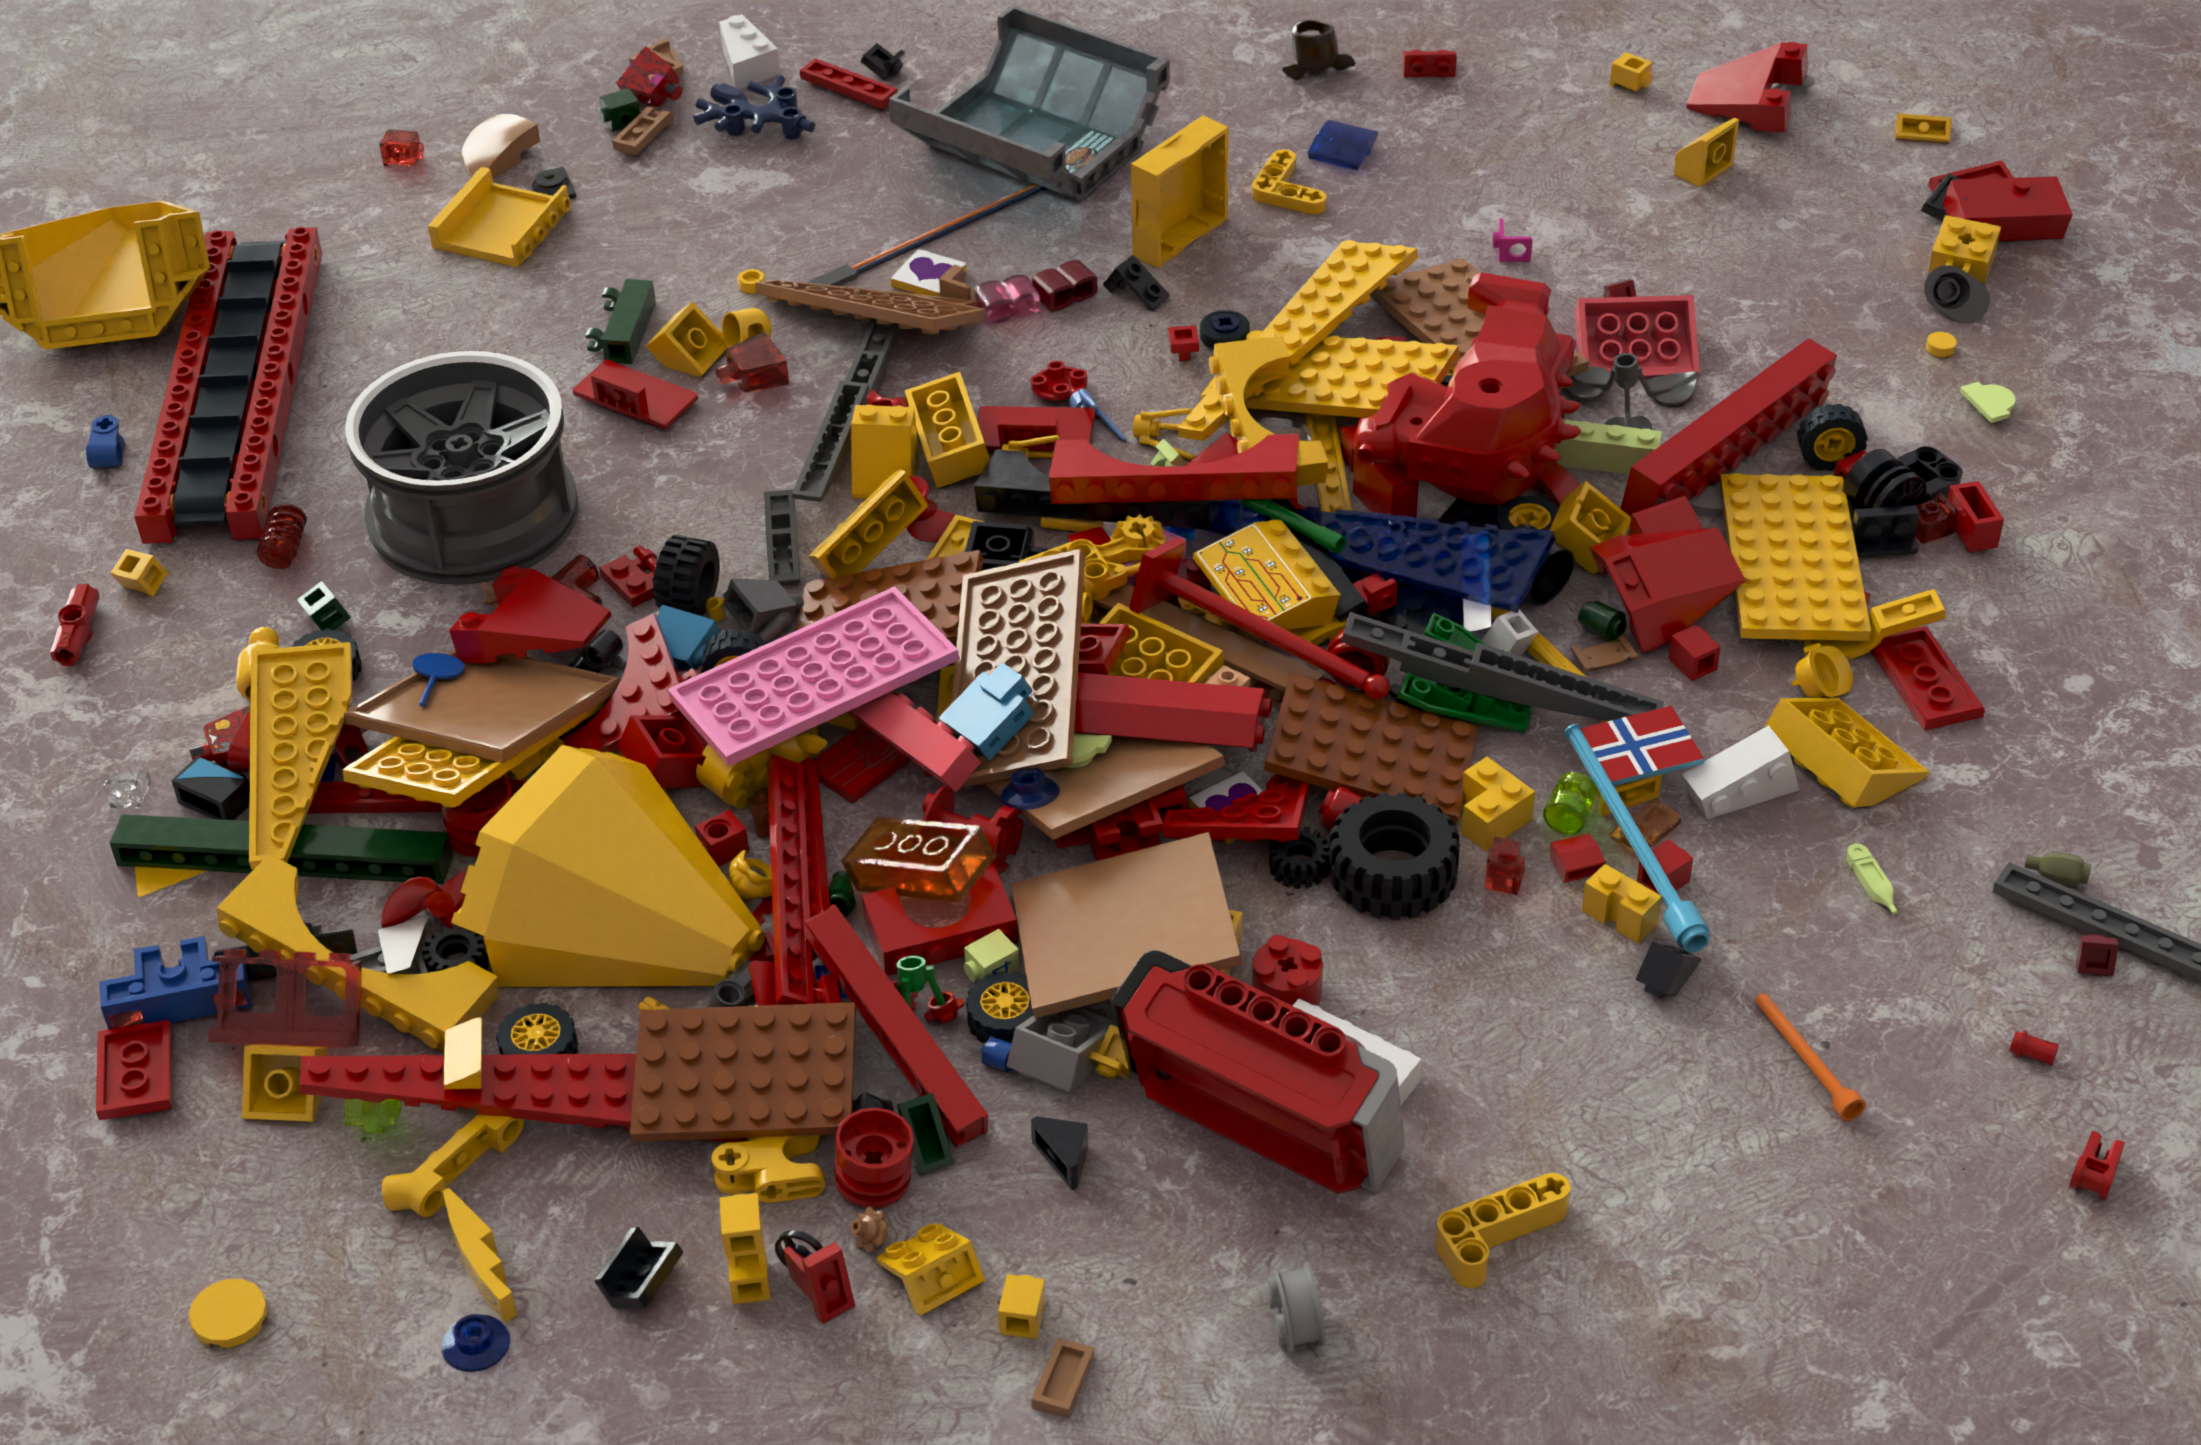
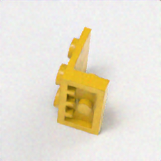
M929 1224L922 1227L918 1231V1235L906 1241H898L889 1245L885 1250L886 1252L876 1257L881 1267L902 1278L914 1312L920 1316L985 1281L971 1240L941 1224Z

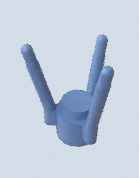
M1081 388L1072 394L1069 401L1072 408L1095 409V414L1121 441H1126V436L1103 413L1088 391Z

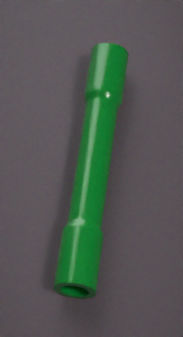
M1240 499L1243 506L1274 520H1282L1287 527L1309 537L1315 543L1336 554L1341 553L1346 546V537L1325 526H1319L1274 503L1271 499Z

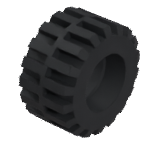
M672 535L666 541L659 554L653 579L654 600L659 610L661 605H665L695 615H704L707 611V600L714 597L719 580L720 561L715 543L681 535Z

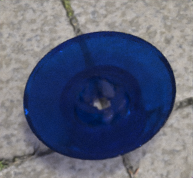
M1038 768L1021 769L1011 776V783L1003 789L1000 799L1004 805L1015 809H1034L1054 801L1060 794V787L1054 780L1045 777L1044 772Z
M481 1314L467 1315L454 1323L444 1335L441 1344L442 1356L451 1367L459 1371L478 1372L486 1370L497 1364L506 1355L510 1346V1333L505 1324L497 1318Z

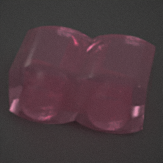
M1013 275L1003 281H987L975 287V300L979 301V308L986 309L985 320L987 323H1000L1013 316L1024 317L1039 311V293L1027 275Z

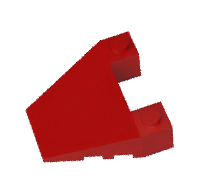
M1781 42L1699 73L1687 101L1686 109L1712 117L1720 114L1729 117V120L1737 118L1739 121L1751 124V129L1758 131L1785 133L1791 118L1790 91L1771 89L1773 83L1803 85L1808 72V44Z
M511 566L504 569L492 583L498 602V607L492 614L465 613L459 617V620L449 629L457 658L463 663L497 662V656L514 653L515 658L527 657L526 651L544 648L545 654L583 648L612 615L609 609L533 568L520 569L518 566Z

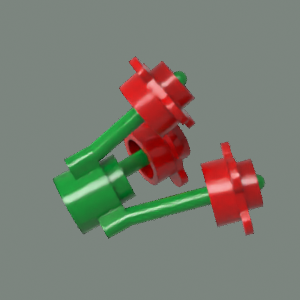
M907 956L897 962L898 979L892 981V983L912 1011L916 1009L914 998L918 996V992L924 989V985L928 981L934 995L927 1002L929 1011L924 1014L927 1021L938 1020L940 1023H947L956 1018L958 1009L964 1007L965 1002L962 998L955 999L950 991L941 992L935 979L934 966H926L925 959L919 956Z

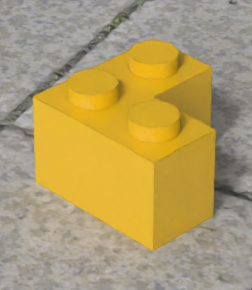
M1485 757L1463 772L1462 791L1464 796L1462 801L1466 804L1463 808L1461 834L1481 849L1487 851L1532 820L1535 791L1489 757Z

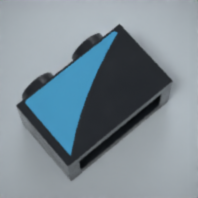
M199 756L171 780L179 804L212 819L235 820L250 806V781L245 775L235 773L222 767L217 762H210Z

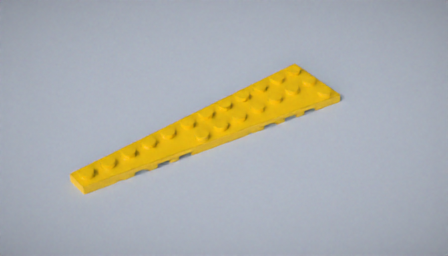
M1353 240L1342 241L1256 339L1283 336L1290 354L1289 365L1293 366L1342 322L1347 320L1353 314L1352 309L1355 306L1367 303L1371 299V292L1375 289L1382 290L1387 285V279L1391 275L1398 276L1419 258L1417 248L1405 247L1403 245L1390 246L1380 245L1379 243H1360ZM1216 384L1177 427L1179 438L1205 441L1230 420V416H1225L1223 396L1218 395ZM1263 385L1255 389L1248 398L1252 396L1257 397L1264 391Z

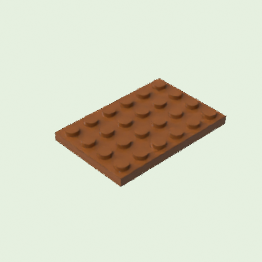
M980 550L961 552L955 555L934 557L918 562L902 563L897 566L844 574L835 579H817L812 582H806L803 593L804 605L799 610L795 631L892 587H896L954 646H957L963 575L982 571L984 558Z
M1290 672L1263 770L1334 791L1342 786L1362 797L1371 796V798H1375L1379 793L1397 795V792L1407 793V797L1411 798L1418 796L1424 798L1427 804L1434 803L1440 807L1442 814L1446 813L1456 826L1464 796L1462 791L1463 772L1470 768L1478 726L1386 699L1373 700L1365 693Z
M855 1002L640 1010L630 1127L632 1142L836 1135L839 1124L849 1114L853 1113L856 1034Z

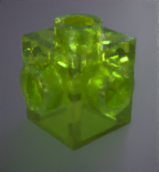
M344 1099V1126H362L363 1133L385 1132V1127L395 1124L396 1118L400 1117L402 1101L386 1099L384 1102L378 1103L361 1099Z

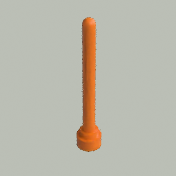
M1765 993L1758 994L1756 1004L1833 1096V1109L1843 1121H1850L1861 1115L1865 1110L1866 1102L1856 1090H1851L1848 1087L1844 1088L1771 998Z

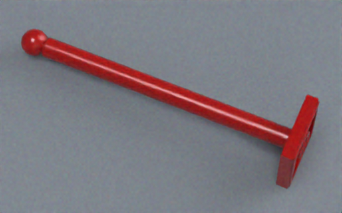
M1176 537L1143 554L1129 605L1131 611L1139 614L1174 594L1354 687L1364 690L1366 695L1373 700H1381L1388 695L1390 683L1385 676L1381 674L1371 675L1370 672L1177 575L1186 541Z

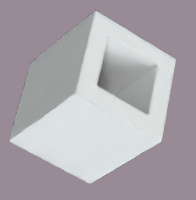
M1518 609L1498 616L1481 641L1487 646L1522 656L1538 634V631L1521 610Z

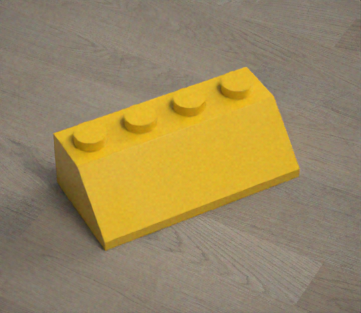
M903 469L895 471L826 540L818 545L808 557L818 571L826 578L835 579L844 574L862 572L929 505L908 474Z

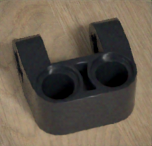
M1922 446L1898 457L1904 466L1912 469L1915 474L1925 480L1927 485L1926 495L1920 508L1927 513L1934 512L1945 506L1950 486L1961 484L1962 468L1933 447Z

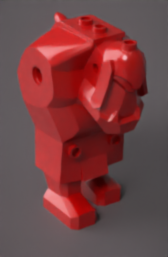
M1480 272L1474 276L1469 286L1467 308L1485 315V319L1478 337H1474L1472 340L1471 348L1456 364L1453 377L1448 386L1416 372H1411L1389 382L1387 386L1388 394L1378 412L1371 414L1369 418H1361L1359 420L1353 438L1357 458L1363 463L1374 462V464L1385 465L1398 463L1407 467V478L1427 481L1437 489L1473 504H1504L1534 486L1544 472L1546 463H1555L1561 459L1560 454L1555 451L1556 445L1561 444L1562 440L1574 439L1581 433V429L1578 426L1567 424L1564 419L1565 414L1574 413L1580 407L1578 402L1565 400V396L1559 395L1561 388H1568L1573 384L1572 379L1565 376V374L1572 371L1575 363L1573 359L1576 342L1569 335L1555 333L1547 318L1550 311L1548 305L1551 289L1545 283Z

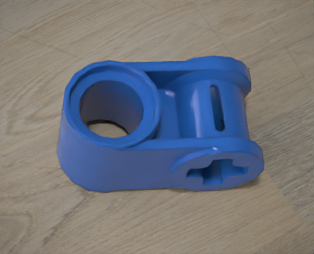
M100 416L92 423L89 442L86 445V457L90 468L122 466L125 440L119 435V422L115 416Z

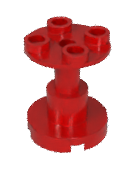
M942 786L935 794L928 793L922 805L925 815L922 825L918 828L915 836L916 844L922 845L925 850L932 851L941 843L946 832L964 837L966 846L981 850L982 865L994 863L997 873H1003L1010 865L1004 861L1007 859L1008 854H1016L1021 841L1023 819L1017 818L1021 811L1005 805L998 809L993 818L980 814H975L972 818L953 813L955 798L951 787Z

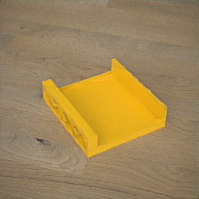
M481 167L428 225L432 248L519 268L552 228L557 225L565 213L569 211L571 199L568 196L567 185H562L555 195L551 196L493 183L491 169Z

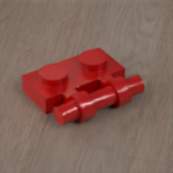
M642 545L636 546L633 550V554L637 557L636 559L630 560L624 554L599 567L600 576L632 608L654 598L653 579L657 555L652 550L645 549ZM648 569H649L650 571H652V572H650V573H648V574H645V573H644V571H646V570H648Z

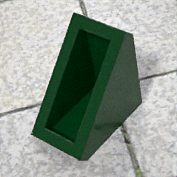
M929 1093L897 1104L898 1115L902 1116L912 1128L914 1137L912 1162L918 1174L920 1175L953 1164L954 1160L934 1094Z

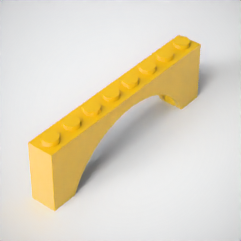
M268 854L216 907L219 929L227 937L237 938L248 944L255 952L259 954L264 953L277 960L284 968L293 969L301 973L313 984L322 985L332 990L339 998L345 1001L350 1000L363 1007L370 1015L385 1019L392 1023L399 1031L408 1032L418 1037L430 1048H438L445 1052V1030L481 1017L498 998V976L470 961L431 973L388 974L355 965L332 953L310 933L298 912L299 881L297 868L271 854Z

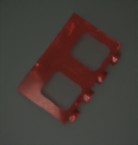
M225 949V955L212 956V962H220L217 1027L209 1028L208 1042L340 1048L359 1046L362 961L351 960L350 953H329V959H316V952H294V958H282L281 951L259 950V957L246 956V949ZM240 964H271L276 967V1006L273 1013H242L236 1009L237 969ZM310 966L342 967L345 969L346 992L343 1015L315 1016L306 1013V972Z

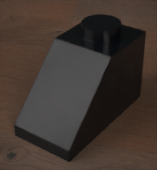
M1652 941L1635 980L1645 984L1643 990L1663 999L1665 994L1677 995L1698 967L1702 958L1672 944Z

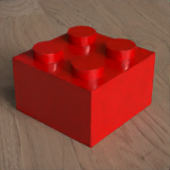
M631 715L618 744L625 758L645 764L661 788L702 786L696 777V768L698 764L703 765L706 757L702 753L707 745L684 715Z

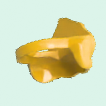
M741 851L731 861L729 869V881L741 899L750 901L772 896L771 867L757 859H746L747 851ZM750 868L761 871L763 874L766 875V877L759 875L757 872L751 870Z

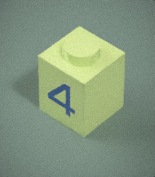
M1000 929L964 947L965 963L963 968L967 977L972 982H977L979 979L982 980L985 976L989 974L994 975L997 972L1020 973L1019 949Z

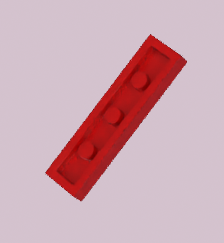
M816 58L799 70L800 79L872 105L875 108L884 109L889 105V99L898 92L895 87Z

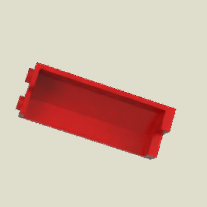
M1078 673L1074 733L1247 748L1249 752L1257 753L1258 744L1263 745L1264 722L1265 718H1270L1272 699L1267 698V693L1263 688Z

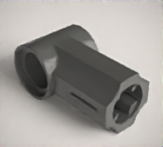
M745 960L727 979L721 980L716 984L707 1008L746 1006L754 998L755 995L749 971V964L752 961Z

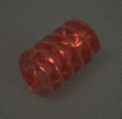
M279 504L269 511L257 548L258 558L266 566L274 569L290 567L292 560L296 557L307 521L306 514L301 508L291 504Z

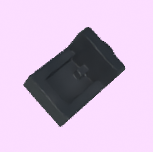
M876 43L863 55L860 62L881 79L886 80L891 74L896 75L904 65L902 59L906 52L901 49L893 56Z

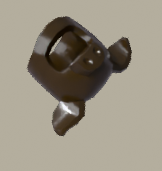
M1303 20L1298 22L1292 29V46L1296 63L1282 67V71L1287 77L1299 80L1303 78L1306 72L1319 73L1331 67L1339 71L1353 67L1356 63L1352 56L1339 54L1335 28L1331 24L1317 20ZM1311 30L1319 31L1320 33L1319 35L1301 34Z

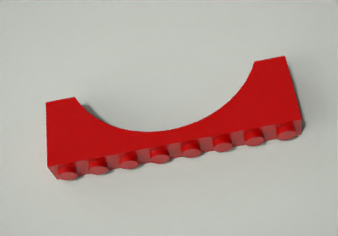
M1299 434L1267 435L1255 446L1234 456L1209 463L1174 467L1147 466L1121 461L1100 452L1087 439L1056 440L1049 473L1051 504L1297 498L1301 461Z

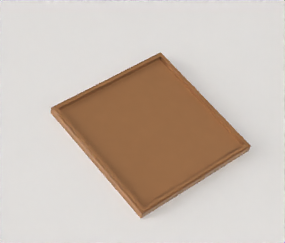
M453 650L452 652L448 653V655H451V656H454V657L457 658V654H456V651H455V650ZM511 653L497 656V662L464 663V672L460 676L450 679H437L424 707H420L419 702L430 678L415 672L344 713V721L348 725L504 763L612 696L621 679L530 657L515 658V654Z
M1112 736V742L1106 752L1096 753L1093 756V760L1085 766L1078 768L1063 767L984 783V785L1013 808L1019 809L1025 818L1050 838L1057 839L1225 766L1224 755L1207 744Z
M1209 832L1011 883L1031 1006L1035 1018L1135 993L1149 971L1155 966L1173 973L1188 969L1195 964H1205L1219 971L1243 965Z

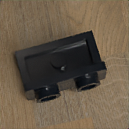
M631 1227L595 1278V1284L612 1307L645 1309L652 1302L656 1292L667 1276L672 1273L674 1266L684 1252L677 1242L649 1241L640 1227Z

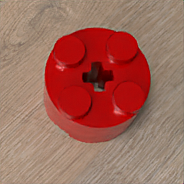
M1283 935L1270 937L1268 943L1259 948L1254 955L1252 962V987L1292 1006L1298 999L1311 1005H1319L1322 998L1323 980L1321 950L1304 941L1286 938Z

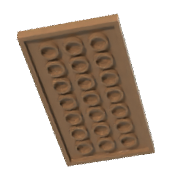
M1464 258L1454 259L1449 263L1429 266L1424 270L1407 272L1402 276L1387 279V285L1382 290L1375 289L1370 293V297L1423 343L1457 345L1460 356L1452 366L1454 369L1458 361L1471 348L1473 338L1478 337L1485 319V315L1467 308L1469 286L1473 277L1480 272ZM1574 350L1573 360H1575L1572 371L1565 374L1567 377L1587 372L1589 368V361Z
M1081 549L963 575L956 646L959 651L960 660L955 662L951 704L983 671L990 675L1003 662L1022 675L1033 690L1025 700L1035 714L990 761L976 751H973V754L981 761V764L960 788L1072 766L1085 555Z

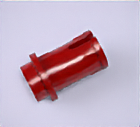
M2024 1030L2023 1033L2016 1031L2009 1051L2016 1053L2015 1057L2017 1058L2023 1055L2052 1066L2059 1044L2029 1035L2027 1030Z

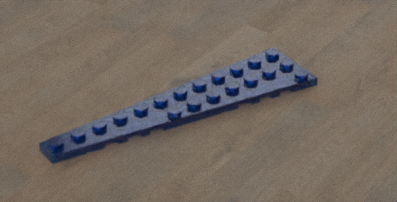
M1225 500L1211 529L1206 531L1229 536L1255 522H1263L1265 520L1259 513L1243 506L1240 500ZM1307 506V509H1297L1302 517L1346 537V546L1341 553L1336 554L1327 549L1339 566L1372 575L1377 573L1383 578H1393L1398 582L1518 613L1556 539L1554 531L1518 527L1515 528V531L1498 529L1497 525L1486 524L1485 528L1469 526L1468 522L1456 521L1454 525L1439 523L1437 519H1417L1410 516L1336 509L1335 512L1320 511L1319 507Z

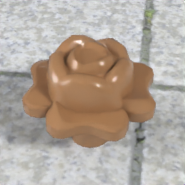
M868 1207L865 1210V1214H858L857 1219L851 1222L850 1230L853 1237L857 1238V1248H864L867 1252L872 1253L875 1251L876 1246L880 1247L883 1245L888 1236L887 1229L889 1226L884 1220V1211H876L873 1207Z

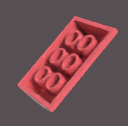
M1693 295L1578 298L1574 312L1578 351L1589 361V366L1601 367L1611 373L1610 369L1614 367L1615 357L1622 353H1631L1638 358V366L1642 367L1644 378L1697 371L1698 377L1700 376Z

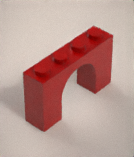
M994 863L961 870L962 895L969 911L960 921L946 927H924L910 920L903 910L895 887L862 895L864 920L882 969L887 976L896 974L897 962L907 956L924 958L926 966L964 957V947L997 929H1000L1013 944L1018 943L1017 918Z

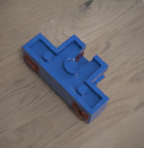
M205 936L180 940L182 959L178 960L179 964L177 966L165 967L159 945L134 949L135 975L99 981L100 1006L108 1029L170 1020V1023L252 1007L251 985L242 954L208 960V947Z

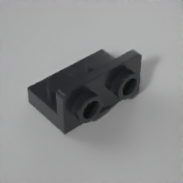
M1917 506L1855 509L1852 529L1857 556L1873 557L1917 554L1919 548L1915 539L1919 518Z

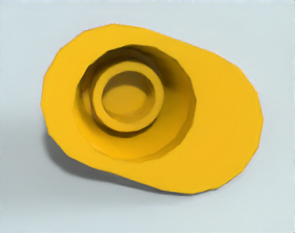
M1823 646L1812 649L1807 656L1798 661L1795 667L1796 679L1791 682L1792 686H1800L1809 698H1831L1850 691L1853 684V674L1847 658L1839 649L1834 646Z

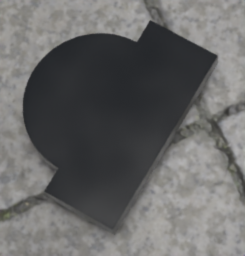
M564 166L539 173L532 183L533 192L554 196L562 185H567L569 198H576V193Z

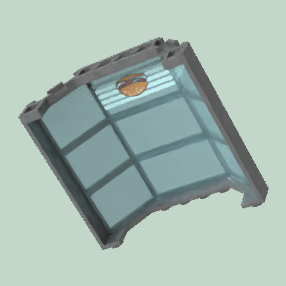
M1012 5L998 16V41L985 73L934 112L910 103V90L907 87H904L889 99L890 122L923 143L1083 201L1141 152L1144 145L1141 137L1146 125L1152 126L1159 109L1155 105L1161 90L1166 92L1170 82V59Z

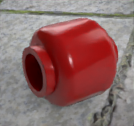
M1342 786L1338 787L1335 791L1330 789L1317 812L1322 815L1321 823L1332 829L1337 817L1344 813V810L1351 804H1359V800L1364 797Z

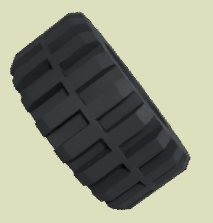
M1398 792L1397 795L1379 793L1375 798H1371V796L1364 797L1359 800V804L1353 803L1347 807L1344 813H1341L1334 821V827L1330 832L1329 875L1331 876V883L1345 902L1348 904L1352 902L1356 910L1362 913L1366 910L1373 917L1381 918L1383 915L1391 916L1390 920H1400L1401 916H1409L1410 919L1418 917L1422 911L1428 913L1437 908L1438 903L1442 904L1450 896V892L1457 883L1460 852L1458 830L1451 818L1446 813L1442 814L1440 807L1434 803L1427 804L1424 798L1418 796L1411 798L1407 797V793ZM1384 850H1398L1412 854L1415 858L1406 861H1388L1372 854Z

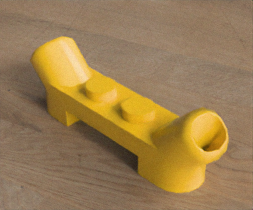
M478 1114L466 1126L458 1129L453 1137L439 1150L431 1153L427 1160L413 1173L386 1176L382 1180V1196L385 1207L389 1211L411 1209L425 1218L432 1216L445 1205L443 1191L490 1147L502 1154L520 1136L524 1127V1119Z

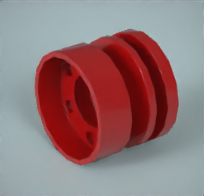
M502 775L501 778L494 780L457 807L442 806L444 832H448L452 850L462 855L478 857L481 847L475 844L479 831L512 798L511 784L505 776Z
M877 1107L867 1108L849 1114L839 1124L835 1139L834 1180L836 1188L843 1198L857 1206L879 1208L899 1201L908 1191L911 1181L914 1137L912 1128L902 1116L891 1110Z

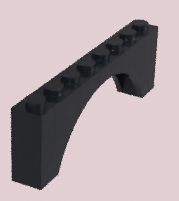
M1008 450L995 451L974 485L977 512L1114 523L1126 521L1127 515L1136 518L1141 514L1142 518L1152 516L1154 521L1161 523V526L1203 530L1211 529L1225 501L1194 500L1051 504L1049 476L1036 469L1028 460L1025 452Z

